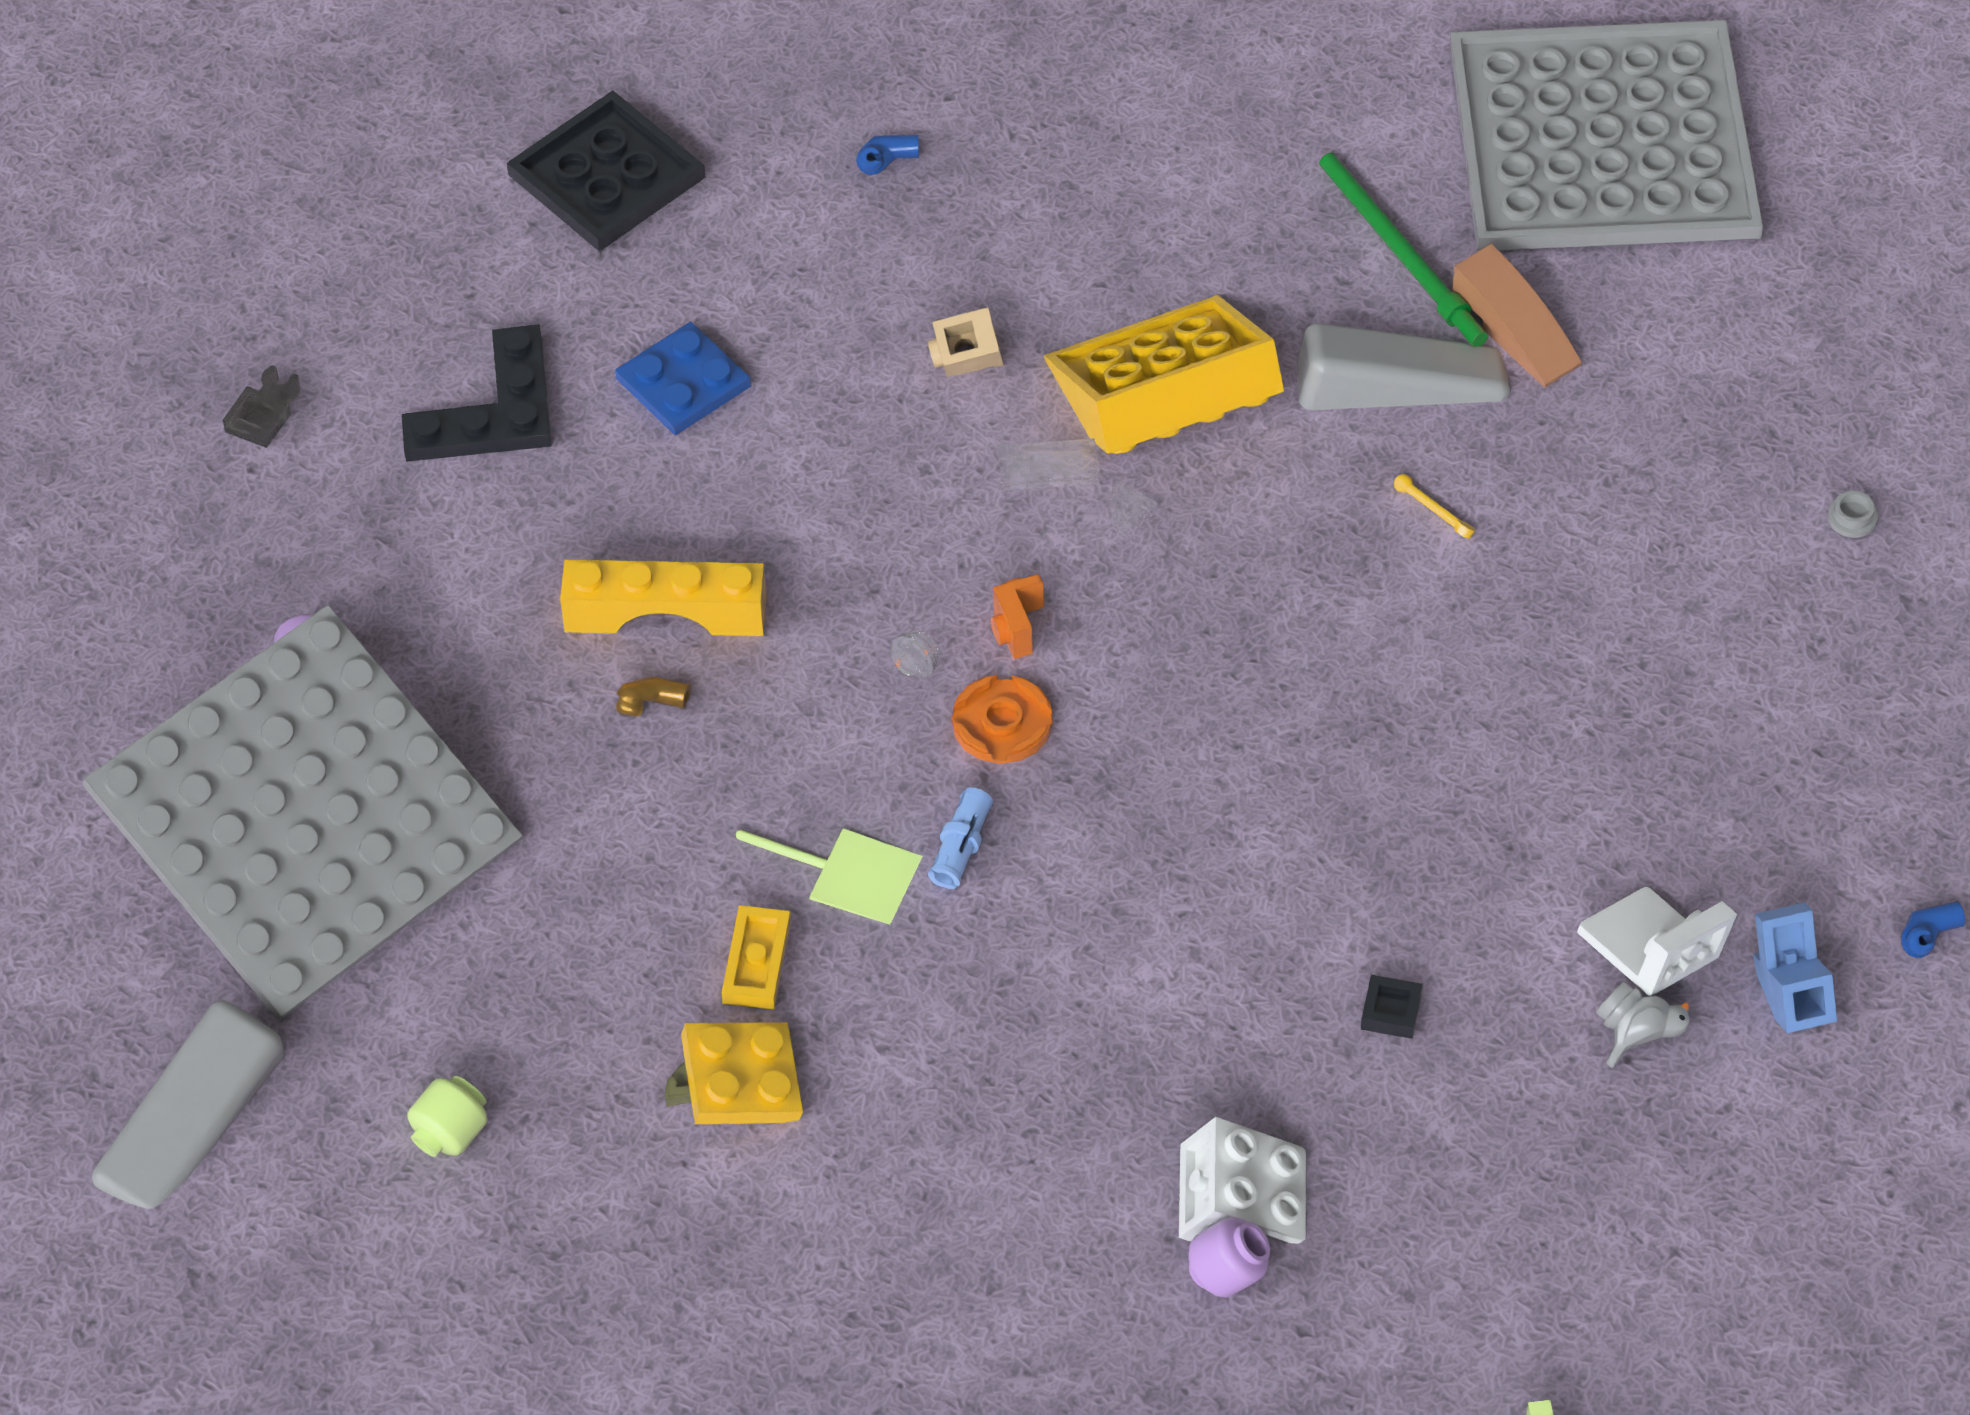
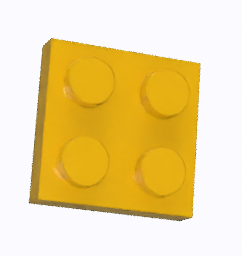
M788 1022L684 1024L681 1039L695 1124H772L800 1120L803 1108Z

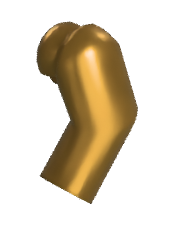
M655 676L623 683L616 693L619 695L616 710L621 714L635 717L640 716L643 712L644 701L684 709L691 693V685Z

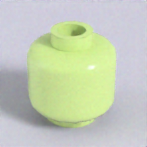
M453 1076L451 1080L444 1078L435 1079L407 1113L408 1121L415 1131L411 1136L412 1141L422 1151L432 1157H436L439 1152L451 1156L460 1155L487 1123V1113L483 1107L487 1103L485 1097L477 1088L459 1076Z

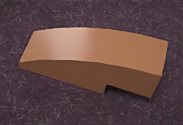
M1492 244L1454 266L1452 291L1458 292L1470 305L1471 309L1483 319L1482 328L1544 388L1581 366L1582 362L1552 313L1524 277Z

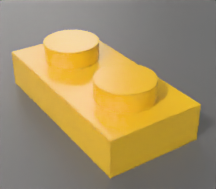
M739 905L721 992L722 1004L775 1009L791 925L790 911Z

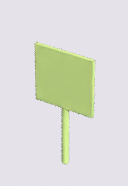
M844 828L828 860L743 830L736 832L738 840L823 868L810 895L811 900L889 925L923 857Z

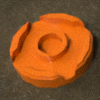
M998 675L985 676L969 684L956 698L952 715L954 736L962 748L980 760L998 764L1018 762L1037 753L1047 742L1053 725L1050 700L1041 688L1025 678L1012 675L1011 680L998 679Z

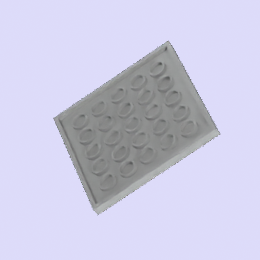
M1726 20L1451 32L1450 52L1477 251L1490 244L1497 250L1761 239L1763 224Z
M328 605L83 779V787L279 1021L521 841L523 836Z

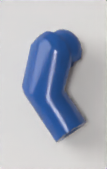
M918 135L874 136L858 152L856 158L857 166L865 174L874 175L882 172L896 158H919Z
M1955 901L1912 912L1900 936L1904 951L1914 958H1922L1934 949L1939 932L1963 927L1965 925V915L1961 904Z

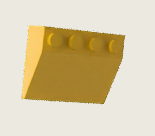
M1219 295L1044 355L1047 365L1088 436L1107 454L1129 452L1138 443L1155 437L1167 438L1174 436L1183 427L1197 422L1219 420L1225 415V412L1242 406H1259L1267 402L1269 397L1284 392L1274 339Z

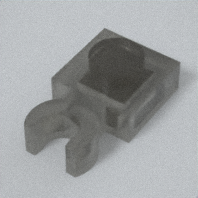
M271 365L265 369L261 377V389L256 390L247 386L222 420L225 433L267 448L291 415L289 402L294 400L300 393L298 375L293 373L286 383L277 384L279 380L277 367Z

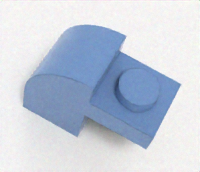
M1804 902L1756 913L1755 920L1759 952L1753 954L1757 977L1776 1022L1786 1033L1837 1022L1833 976L1817 958L1812 909Z

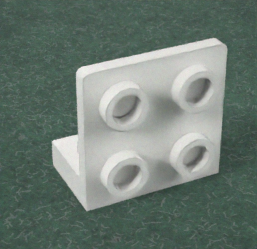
M1643 887L1582 921L1577 932L1648 996H1653L1719 958L1737 913L1721 901L1703 912L1696 910L1685 919L1651 888Z
M1218 1117L1213 1118L1180 1144L1179 1238L1192 1241L1200 1232L1220 1220L1233 1216L1254 1223L1265 1235L1295 1244L1304 1241L1306 1238V1151L1303 1147Z

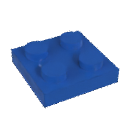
M691 321L615 369L616 379L675 436L751 387L750 377Z

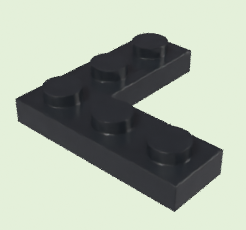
M540 324L492 330L498 403L402 414L406 462L552 447Z

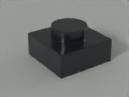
M1371 975L1361 1018V1030L1413 1039L1423 984Z

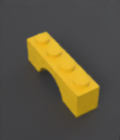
M564 560L560 595L564 631L573 633H617L623 624L633 618L647 614L662 613L691 619L706 628L711 635L764 636L767 598L764 563Z

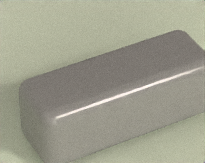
M1315 323L1306 329L1297 357L1298 400L1300 405L1308 410L1499 402L1505 400L1511 392L1506 366L1500 351L1495 347L1485 345L1473 347L1470 343Z
M225 1000L214 1002L92 1172L94 1186L123 1201L148 1209L154 1208L163 1202L199 1166L283 1059L285 1048L280 1035L231 1002Z

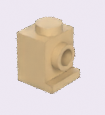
M988 307L932 322L936 338L927 340L934 368L944 366L947 377L990 367L1004 366ZM963 345H970L974 348L956 353L958 348Z

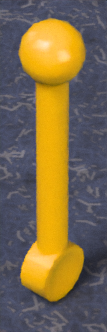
M1400 474L1395 478L1394 488L1397 491L1409 493L1453 526L1454 530L1461 536L1468 539L1472 537L1475 532L1473 526L1458 519L1415 487L1409 475Z

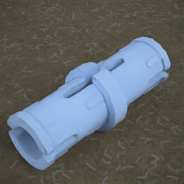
M966 788L965 791L963 790L951 822L943 826L940 833L942 844L934 864L928 872L930 880L938 886L955 889L956 886H959L970 855L976 853L981 845L982 837L980 831L989 809L993 805L991 796L981 789Z

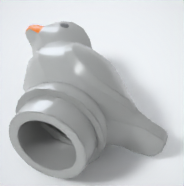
M1623 981L1595 1012L1605 1021L1603 1023L1604 1026L1614 1029V1045L1606 1064L1613 1069L1623 1054L1633 1047L1659 1038H1674L1684 1034L1690 1024L1689 1004L1685 1002L1681 1005H1671L1663 998L1657 996L1642 997L1638 988L1633 990Z

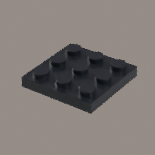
M613 90L507 162L508 175L599 252L706 178L703 163Z

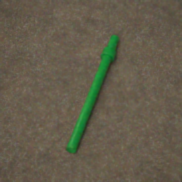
M1334 153L1324 155L1319 162L1321 168L1435 301L1437 312L1443 320L1451 327L1456 326L1473 347L1483 345L1488 339V334L1470 314V305L1458 292L1450 291Z

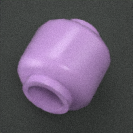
M1233 1216L1220 1220L1197 1234L1191 1241L1188 1255L1190 1275L1198 1286L1215 1296L1223 1298L1233 1296L1258 1282L1266 1274L1270 1256L1268 1239L1264 1232L1252 1222H1247L1244 1219Z

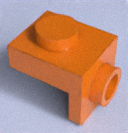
M1039 574L1026 578H1014L1002 585L993 587L994 616L991 617L992 631L999 646L1008 645L1013 659L1033 654L1032 626L1026 613L1044 608V583Z

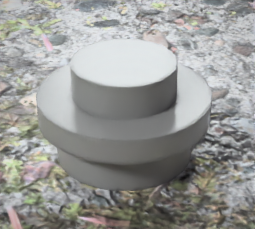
M1847 491L1840 494L1831 503L1828 511L1830 526L1838 534L1845 537H1864L1875 529L1878 521V511L1873 500L1867 494L1860 491Z

